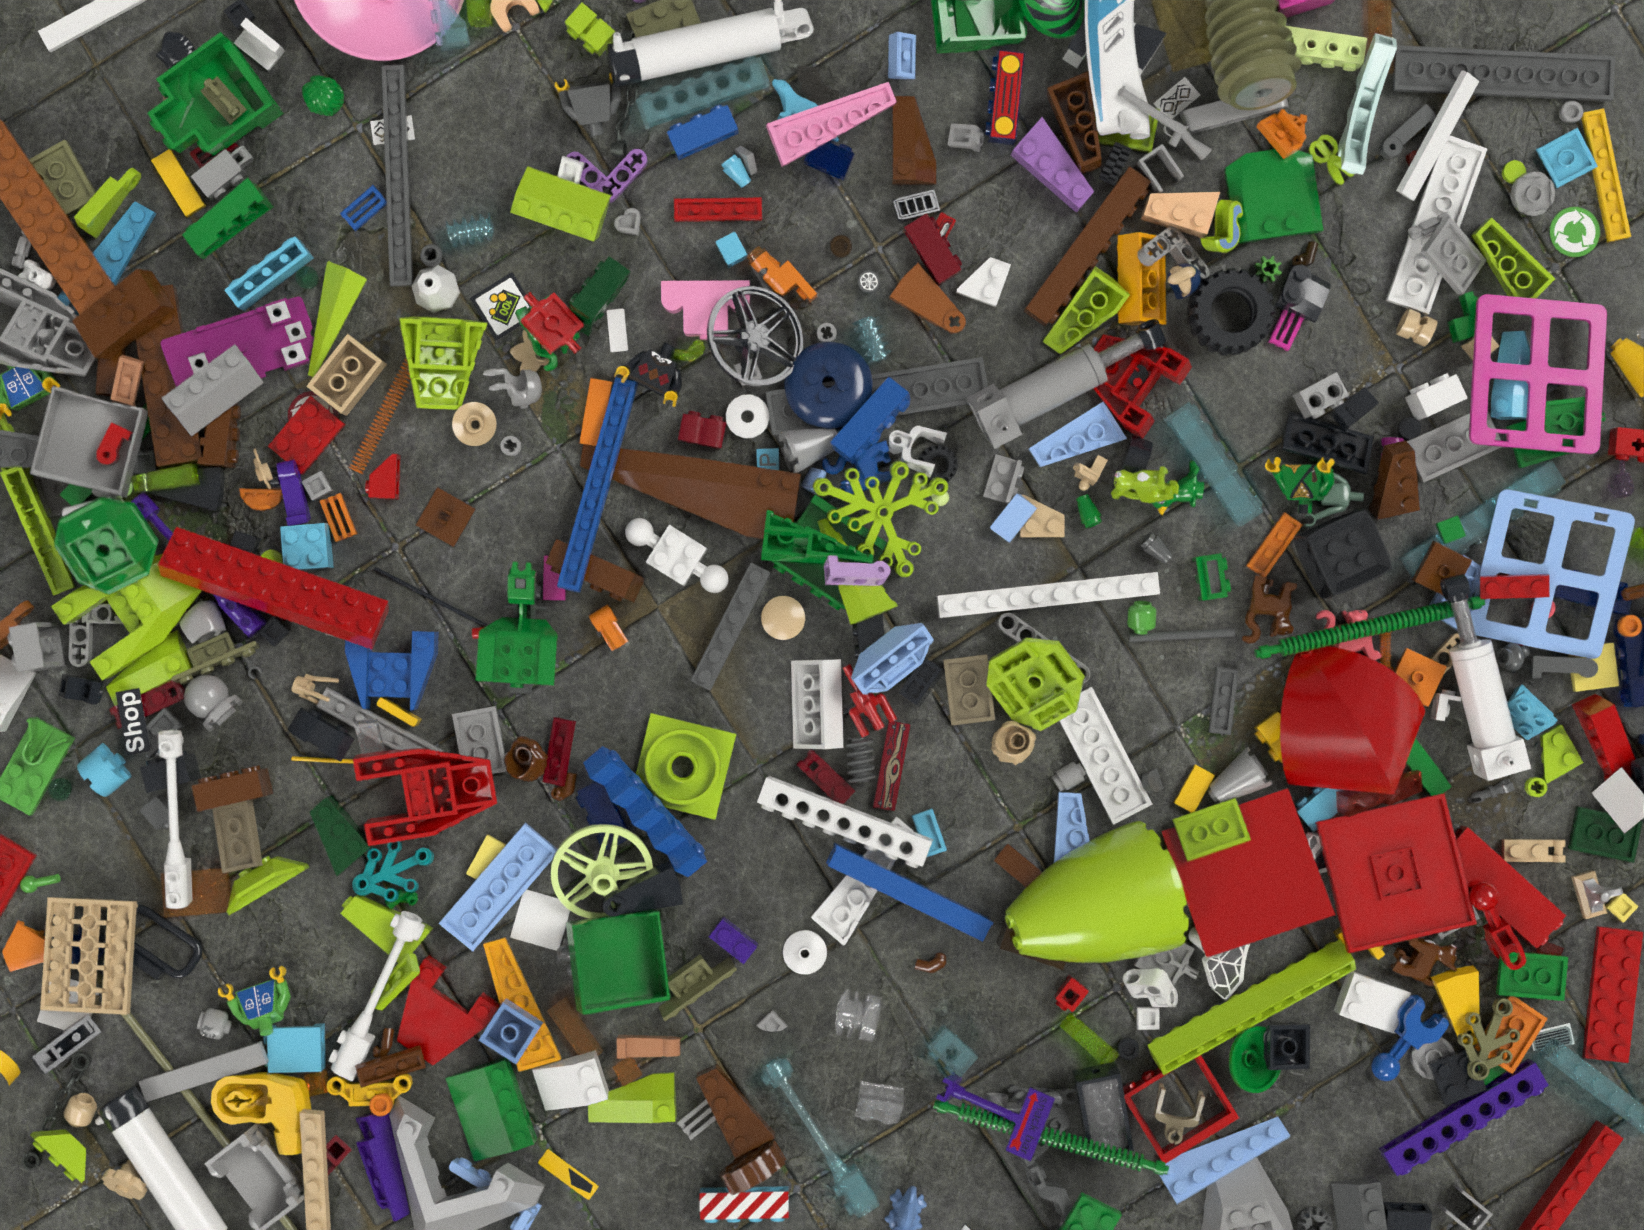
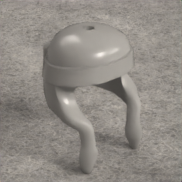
M493 368L483 373V375L488 376L504 374L505 383H496L490 386L489 390L506 389L511 398L512 405L520 406V409L528 408V405L537 402L541 397L542 384L539 375L535 371L521 370L520 375L513 376L505 368Z

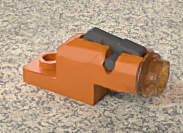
M760 246L756 247L746 257L749 260L748 264L763 288L784 297L797 286L796 292L803 300L808 299L812 302L817 297L816 291L789 261L780 267L781 263Z

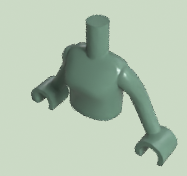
M1312 458L1310 459V461H1312V462H1313V461L1319 462L1318 460H1315V459H1312ZM1334 473L1335 482L1338 483L1333 485L1328 495L1322 500V505L1334 507L1314 515L1311 513L1306 514L1305 517L1312 518L1314 522L1312 524H1304V526L1312 528L1317 520L1345 511L1350 500L1363 501L1364 493L1351 492L1348 481Z

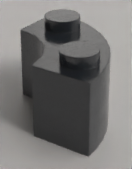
M301 707L289 726L288 731L306 743L308 741L318 747V751L341 762L354 741V738L348 734L349 729L340 724L335 726L321 717L322 713L313 708L306 710Z

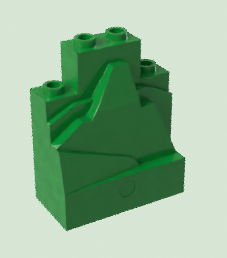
M931 0L937 54L989 50L992 46L1019 44L1026 38L1027 25L1024 22L1029 21L1021 9L1019 0Z
M221 32L156 79L160 84L158 89L166 100L148 112L152 119L149 121L155 131L162 133L164 136L162 141L169 150L173 149L181 153L196 142L204 153L208 152L213 156L224 148L227 149L255 127L263 129L284 114L234 42ZM218 77L247 109L233 123L229 124L200 91L205 87L203 83L208 78L213 80Z

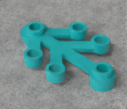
M397 841L398 847L395 850L391 847L394 842L388 843V853L380 872L373 875L376 863L382 858V852L379 849L372 848L367 853L369 860L363 874H359L354 878L352 888L356 894L366 896L372 892L384 897L386 901L395 902L399 897L397 890L393 888L385 889L376 884L385 880L403 887L407 892H416L419 887L416 880L405 879L396 874L418 864L422 866L430 865L434 860L433 852L427 848H420L416 851L415 856L393 865L397 853L402 849V843ZM374 851L378 852V856L376 859H372V853ZM425 852L426 858L420 860V854ZM365 880L366 886L360 888V882ZM410 882H414V888L412 890H409L408 884ZM390 891L394 892V897L392 899L388 898V893Z

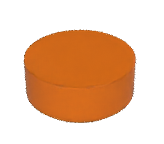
M1625 615L1619 619L1617 628L1621 635L1634 637L1641 632L1642 622L1635 615Z
M378 1093L370 1101V1110L376 1116H385L391 1111L393 1100L386 1093Z

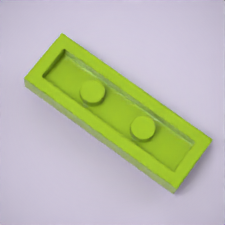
M408 953L393 968L375 1009L383 1010L420 973L416 954Z

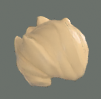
M1007 721L994 733L991 750L994 755L999 757V761L1017 765L1023 762L1032 752L1036 734L1031 729L1018 724V722Z

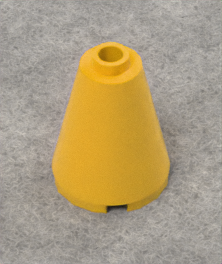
M1620 338L1611 346L1613 350L1611 356L1636 393L1643 398L1644 347L1628 338L1624 340Z

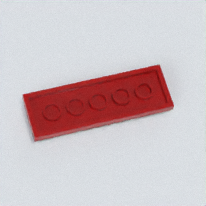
M1597 926L1582 1052V1057L1629 1063L1643 939L1642 931Z

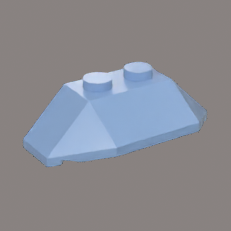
M922 623L892 628L859 654L851 677L862 694L888 691L923 663L933 638Z

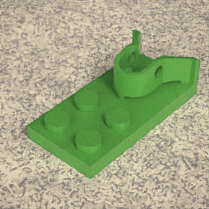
M38 717L27 719L28 729L0 778V800L29 816L34 814L75 737Z

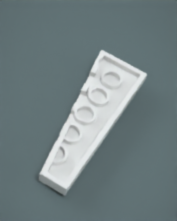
M897 816L891 822L895 825L913 831ZM884 833L880 835V840L883 844L891 843L892 839L889 834ZM907 841L901 843V849L904 848ZM878 849L876 852L867 850L863 855L888 869H891L895 862L894 859L886 857L885 852ZM846 875L812 914L811 918L844 946L878 890Z

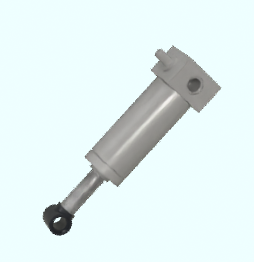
M1151 319L1143 322L1138 326L1136 334L1100 353L1094 351L1091 345L1087 344L1000 390L992 384L967 397L966 399L983 435L995 449L1022 435L1020 426L1107 382L1108 379L1105 372L1107 366L1140 349H1156L1166 342L1159 321Z

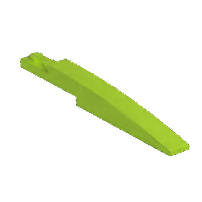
M3 413L2 419H0V430L14 432L12 425L8 424ZM30 467L1 468L2 472L0 474L53 596L74 588L75 585L69 568L54 547L56 533L35 479L30 474Z

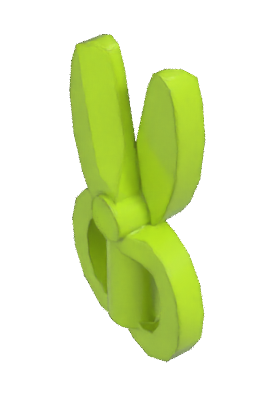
M1321 135L1317 141L1310 144L1309 154L1313 156V160L1317 163L1327 162L1330 176L1337 184L1342 185L1344 179L1340 170L1349 177H1352L1354 174L1341 169V157L1336 155L1338 151L1336 140L1330 135ZM1323 140L1328 141L1332 145V152L1323 142ZM1315 146L1324 158L1317 156L1314 150Z

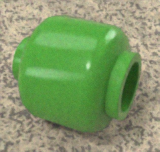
M1135 601L1128 609V627L1133 629L1136 634H1147L1148 631L1155 628L1156 608L1152 606L1151 602Z

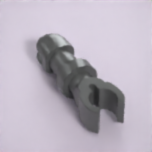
M1508 778L1501 780L1495 786L1489 785L1485 790L1476 791L1470 797L1473 798V803H1480L1486 798L1491 797L1493 799L1497 797V794L1509 793L1514 790V786Z

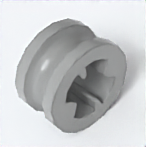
M823 323L818 327L817 337L819 341L833 342L835 340L837 332L832 324ZM823 328L824 330L830 328V333L833 336L831 338L828 336V339H824L821 330Z
M507 436L501 441V450L504 454L515 456L521 451V442L516 437ZM509 440L517 444V448L514 447L515 451L513 452L505 449V445H508L507 442Z

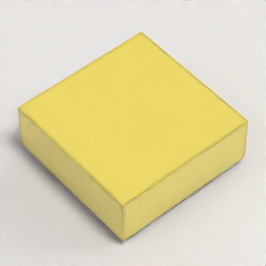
M1623 893L1622 895L1615 896L1605 907L1624 923L1639 906Z

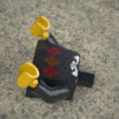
M665 342L659 353L651 349L647 352L642 351L630 358L623 366H619L614 374V377L617 374L624 376L621 380L622 383L628 377L631 381H635L637 384L664 397L663 404L667 400H672V407L676 406L677 397L682 388L681 370L678 368V364L670 359L676 348Z

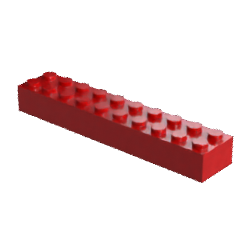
M178 527L175 528L158 563L160 576L369 649H373L389 612L388 601Z

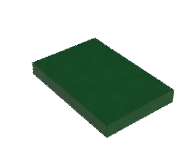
M1576 806L1567 849L1634 863L1643 822L1639 821L1624 833L1607 812Z

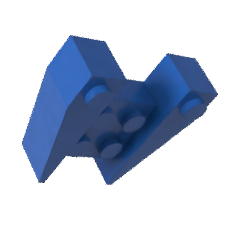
M412 631V653L372 652V649L345 640V654L362 709L371 707V697L410 698V710H417L438 655L439 632Z

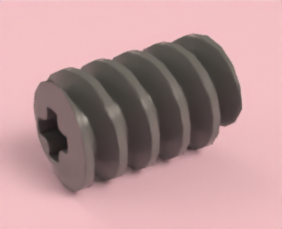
M869 737L846 738L852 740V743L846 745V748L852 749V752L847 753L846 756L853 758L852 761L847 762L848 766L853 767L852 770L847 771V774L854 776V778L848 780V783L869 782L870 779L875 778V774L869 772L875 769V766L868 763L874 760V756L868 755V753L874 751V748L867 746L873 742V739Z

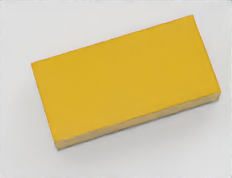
M380 697L377 702V706L412 727L418 726L422 720L386 697Z
M1194 764L1173 803L1191 813L1195 812L1215 775Z

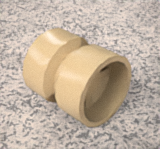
M1408 308L1397 326L1396 335L1405 339L1411 337L1414 343L1425 347L1435 332L1437 320L1428 316L1422 318L1419 312Z

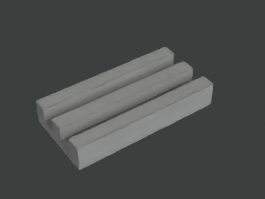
M706 1099L677 1122L690 1140L716 1120L713 1115L695 1131H690L691 1128L712 1112L709 1107L687 1126L684 1124L708 1104Z

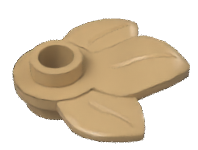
M523 330L524 343L511 348L510 353L516 360L522 362L520 372L521 370L537 372L541 365L549 363V359L540 358L534 352L532 343L527 338V332Z
M254 448L253 452L256 457L254 465L259 481L264 480L267 488L270 490L271 484L269 480H272L273 476L268 464H261L257 450Z

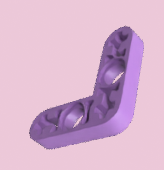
M634 149L606 177L579 152H571L567 155L568 158H574L575 160L580 158L579 161L585 163V169L582 172L580 181L586 187L604 193V188L610 189L612 187L611 179L620 186L619 189L615 186L611 190L613 195L609 203L615 201L643 171L648 162L644 151ZM634 155L636 157L641 155L642 164L636 163L632 167L635 172L632 173L625 164L628 163L631 166L634 162L632 157ZM621 170L629 173V178L625 182H620L616 178L617 173ZM587 173H597V181L588 183L585 179Z

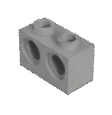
M1336 372L1292 396L1304 418L1312 416L1315 419L1325 414L1324 409L1328 406L1334 409L1343 404L1344 401L1342 399L1349 396ZM1328 387L1333 389L1334 397L1328 394ZM1310 397L1315 400V407L1309 404Z

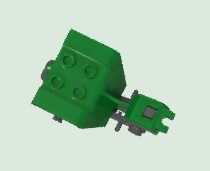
M513 562L508 572L507 598L508 603L511 604H503V608L513 609V618L501 617L479 631L476 681L508 683L507 688L511 693H530L533 684H555V668H559V664H556L559 663V659H556L558 634L547 620L536 619L537 610L545 611L547 608L546 606H537L538 599L542 598V586L536 584V571L532 569V563L526 562V569L520 571L518 569L519 562ZM527 604L531 605V611H528L531 617L527 616Z

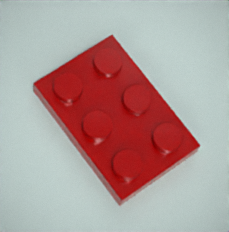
M309 396L268 447L285 461L295 460L300 474L304 475L346 424L313 396Z

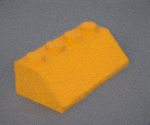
M1141 232L1118 235V283L1130 294L1117 313L1119 324L1141 325L1145 321L1157 319L1160 325H1166V255L1151 266L1143 265L1137 256L1138 250L1157 235ZM1157 242L1158 246L1163 250V247Z

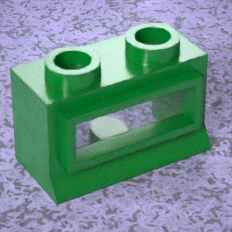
M1221 553L1193 557L1192 561L1196 562L1198 574L1195 576L1196 583H1199L1201 593L1198 600L1204 601L1228 597L1227 592H1231V585L1229 579H1225L1224 571L1228 568L1226 558H1222Z

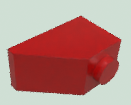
M392 454L369 475V480H366L365 491L369 493V498L399 500L400 455Z

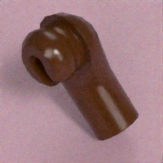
M567 772L565 786L553 788L551 790V797L561 801L574 793L577 774Z
M940 952L936 953L931 961L917 958L914 969L935 973L945 967L947 963L946 955Z
M383 1028L381 1047L375 1046L373 1048L374 1058L388 1055L393 1044L394 1029Z

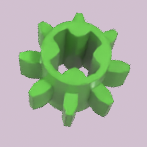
M1262 256L1260 258L1262 264H1254V267L1258 268L1255 275L1262 278L1261 283H1264L1266 279L1273 283L1275 281L1274 275L1280 276L1282 274L1281 271H1278V266L1282 263H1276L1274 256L1269 260ZM1271 267L1272 271L1265 272L1264 268Z

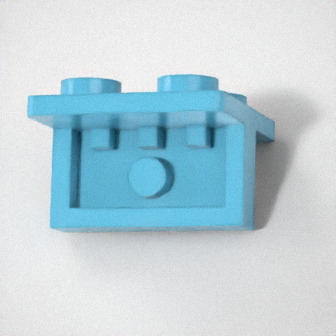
M1522 684L1515 689L1509 701H1507L1513 727L1526 740L1533 738L1557 722V719L1553 716L1554 714Z

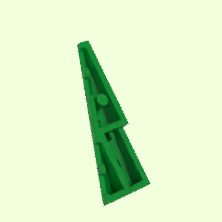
M767 510L761 560L825 563L828 556H837L838 562L873 564L874 555L864 554L851 545L848 547L839 543L835 538L810 527L800 526L793 523L787 517L784 519L775 515L773 511Z

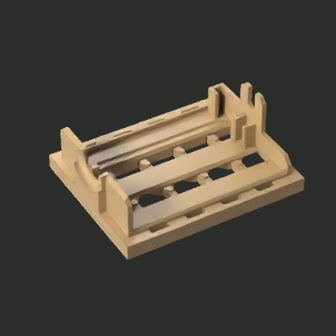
M48 898L40 1010L130 1014L137 901ZM75 906H84L81 919H74ZM107 907V920H100L101 909H106ZM74 924H81L82 939L80 942L73 941ZM100 925H106L105 943H99ZM72 946H79L81 950L80 962L78 964H71ZM98 948H105L104 965H97ZM71 969H78L79 984L77 986H70ZM97 970H104L103 988H96ZM69 991L77 993L78 1002L69 1001L71 996ZM96 993H102V1002H99L100 996L96 995Z

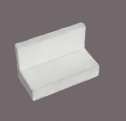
M245 18L240 24L244 31L234 44L266 70L270 71L285 50Z

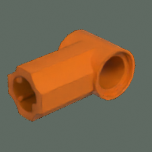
M608 604L589 615L594 627L598 632H601L612 651L629 642Z

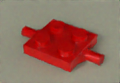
M531 292L524 296L523 299L528 302L532 309L521 319V323L550 355L559 347L565 345L574 354L581 350V347L575 342L573 337L584 327V324L555 293L541 301H538Z

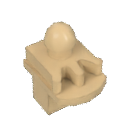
M1098 455L1090 468L1081 463L1074 464L1073 469L1076 471L1074 476L1082 480L1079 482L1081 490L1085 491L1090 485L1093 486L1097 482L1108 461L1107 459Z

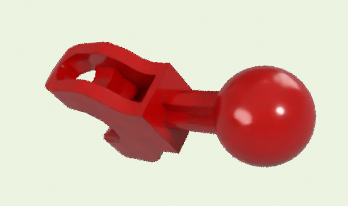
M1478 883L1470 890V901L1476 909L1483 911L1488 924L1483 925L1489 949L1497 958L1500 956L1504 964L1511 970L1520 969L1526 963V956L1510 924L1498 914L1495 907L1499 900L1498 891L1490 883ZM1511 952L1518 954L1516 962L1511 963L1509 958Z

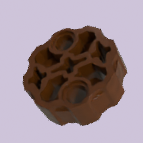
M771 1140L734 1159L722 1169L719 1176L731 1195L743 1193L771 1177L777 1170L782 1168L786 1158L776 1141Z

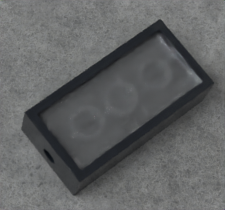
M1116 1062L1072 1070L1084 1137L1088 1138L1087 1143L1092 1139L1094 1140L1093 1145L1095 1141H1099V1146L1101 1142L1105 1143L1104 1148L1107 1144H1110V1149L1114 1145L1116 1146V1151L1118 1147H1121V1152L1123 1149H1127V1154L1129 1150L1134 1153L1122 1080ZM1091 1153V1154H1090V1157H1089L1090 1160H1091V1161H1096V1160H1097V1155H1096V1158L1094 1159V1158H1091V1156H1092V1153Z

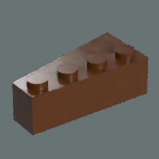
M1089 71L1047 88V98L1074 162L1082 174L1101 167L1102 159Z
M718 1064L697 1073L696 1079L735 1158L775 1139L774 1130L768 1126L763 1117L752 1107L747 1098L736 1088L735 1084Z

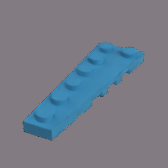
M135 201L93 252L115 286L156 215L155 212ZM62 291L57 298L79 316L69 298Z

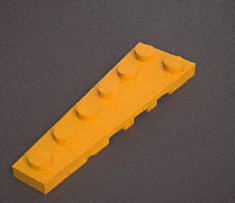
M506 937L484 943L500 1006L507 998L543 1021L540 1029L518 1061V1071L561 1060L558 1048Z

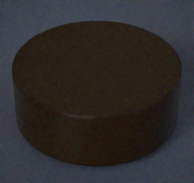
M844 235L835 236L830 243L831 253L837 258L847 257L852 250L851 240Z

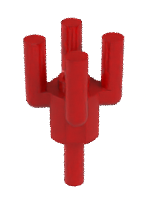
M849 664L843 667L854 689L850 696L856 706L849 710V714L861 737L863 738L870 734L860 716L863 712L865 716L867 715L874 730L885 727L876 711L877 708L875 706L880 704L889 723L895 721L897 717L883 693L875 696L873 693L862 694L851 678L854 671L852 666Z

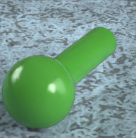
M59 874L41 878L25 876L20 882V888L25 893H33L38 887L59 883L61 878Z

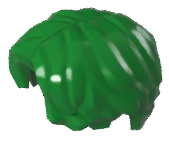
M314 75L310 77V82H307L302 87L304 102L308 109L316 114L333 116L338 113L344 103V91L335 79Z

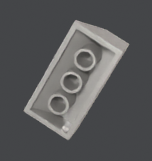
M233 345L165 395L162 400L192 437L261 386L263 381L237 346Z

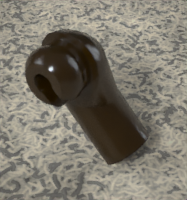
M1308 241L1305 253L1295 255L1292 258V264L1294 266L1304 265L1306 267L1313 264L1319 243Z

